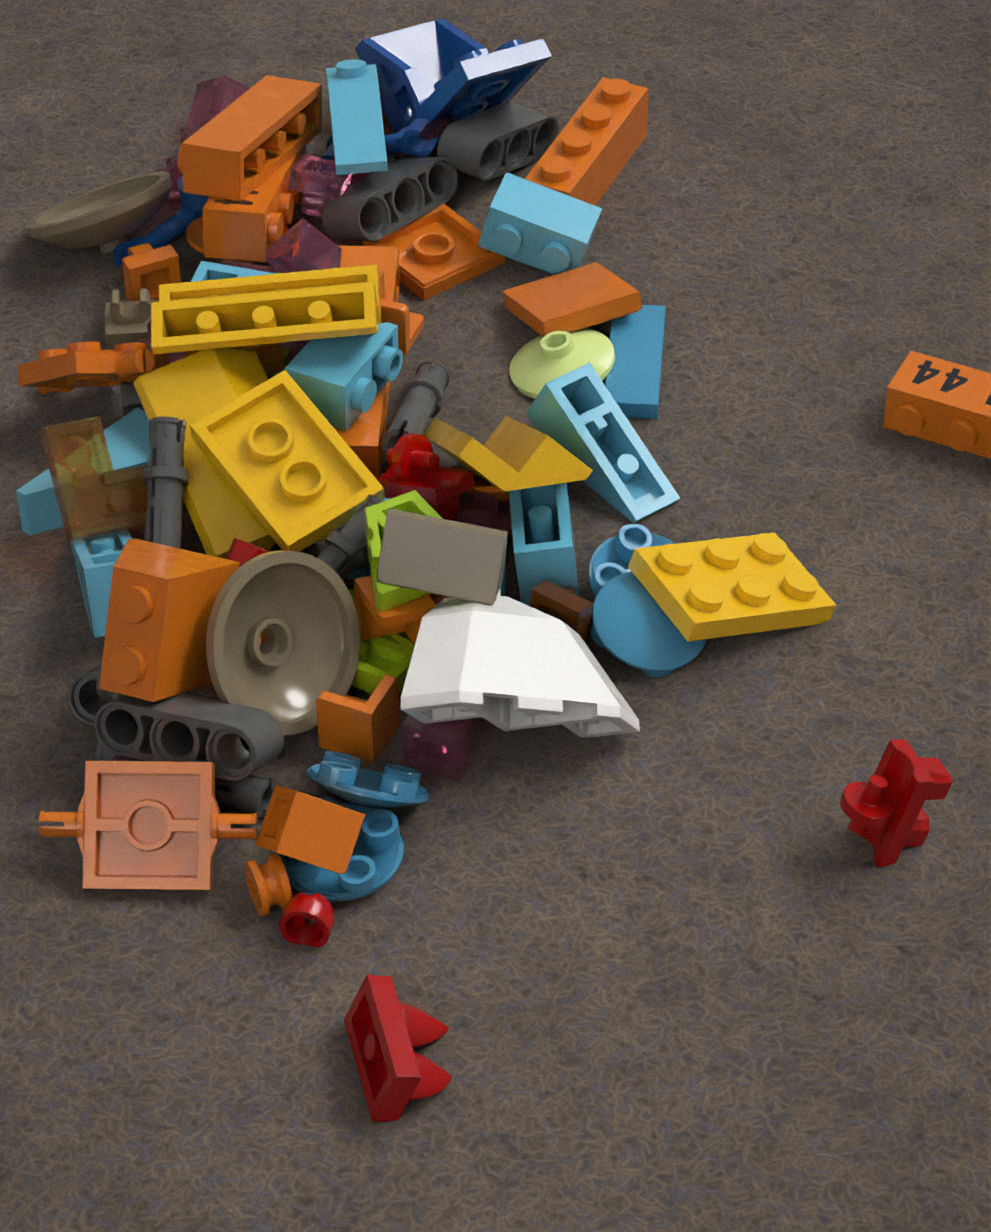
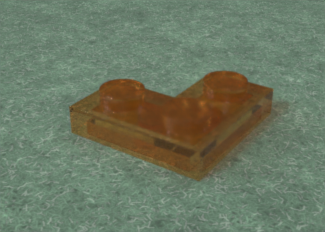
M100 416L45 426L40 431L67 542L145 526L147 485H144L142 482V472L148 465L113 471Z

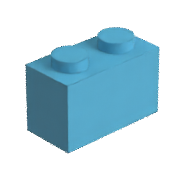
M506 172L490 205L477 246L547 273L559 274L581 266L602 208Z
M567 483L509 491L514 558L521 603L529 606L531 589L544 580L561 588L570 587L575 590L574 594L579 596Z

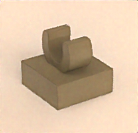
M146 288L140 289V301L121 302L119 290H112L110 302L105 303L106 348H114L116 344L137 342L147 343V346H151V302H158V299L151 300L150 293Z

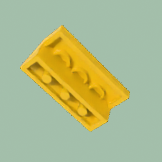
M375 264L159 285V302H151L153 354L377 334L382 322L378 266Z
M231 348L202 350L139 376L133 383L149 420L155 417H176L178 421L184 420L186 422L184 469L189 472L188 485L183 487L182 498L206 554L224 559L227 558L234 538L270 550L276 542L191 438L190 425L268 380L255 351ZM328 535L318 541L323 542Z
M508 416L504 417L484 445L437 418L434 419L423 434L430 442L467 470H472L474 474L504 492L586 480L593 471L548 435Z

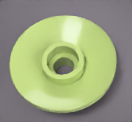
M584 328L571 333L554 331L544 337L540 335L526 343L514 355L510 363L509 374L512 383L523 395L536 399L546 383L589 362L603 381L614 366L615 351L608 337L592 329Z

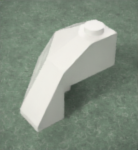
M500 589L493 604L488 605L453 597L444 598L422 617L401 694V710L423 724L483 717L503 731L563 725L579 737H600L640 732L639 719L581 636L560 619L510 597L501 596Z

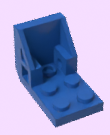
M443 18L363 39L355 48L359 59L365 61L366 65L376 64L381 107L393 133H398L401 129L408 127L413 120L423 118L429 120L423 131L418 134L423 140L441 136L447 126L457 120L510 101L551 58L544 39L525 44L522 39H515L503 44L495 52L488 53L486 47Z

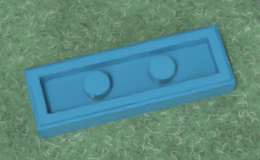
M642 305V309L638 312L611 320L610 341L615 351V363L611 372L606 377L605 386L626 418L658 419L666 306Z

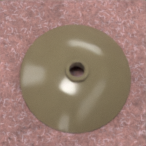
M153 172L120 180L85 192L48 208L28 220L25 224V229L30 238L43 244L65 249L98 246L101 253H108L113 251L117 245L129 241L128 234L136 231L153 218L168 198L173 181L169 172Z
M273 551L256 556L244 563L230 576L219 592L207 627V664L210 678L220 700L269 712L278 720L283 730V735H294L310 730L318 725L316 700L323 691L346 696L358 665L360 627L356 607L343 580L325 562L303 552ZM259 636H261V644H260V647H259Z

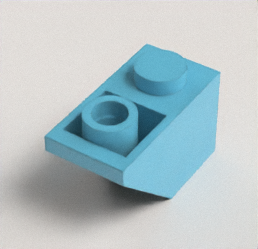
M389 322L381 323L377 334L310 340L288 364L285 370L333 427L347 431L362 412L365 413L371 408L377 394L388 381H394L401 370L403 353L398 349V325Z

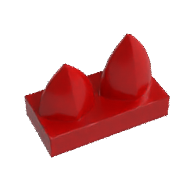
M367 974L344 1018V1023L371 1119L375 1122H390L399 1120L410 1100L425 1099L445 1089L451 1082L452 1076L437 1063L413 1051V1048L429 1044L441 1038L448 1032V1026L420 1008L399 1002L391 976Z

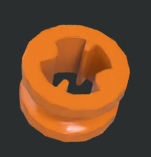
M277 853L267 855V861L262 865L257 864L255 860L244 863V873L249 895L259 917L269 915L270 908L275 905L280 906L284 910L285 906L292 899V892L288 875L280 856Z

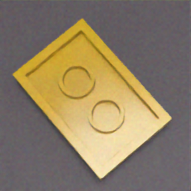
M286 370L190 425L191 438L283 551L300 552L332 531L345 525L366 501L369 494L384 501L383 486Z
M761 533L750 536L715 538L705 541L635 548L628 568L687 642L817 625L829 621L836 608V604L818 584L816 578L806 570L776 533Z

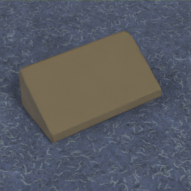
M389 508L377 569V581L383 584L488 605L493 604L496 601L504 576L508 532Z

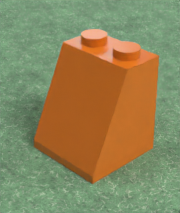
M128 539L113 566L99 689L155 702L213 684L206 656V636L209 617L219 592L230 576L239 568L240 562L140 539Z

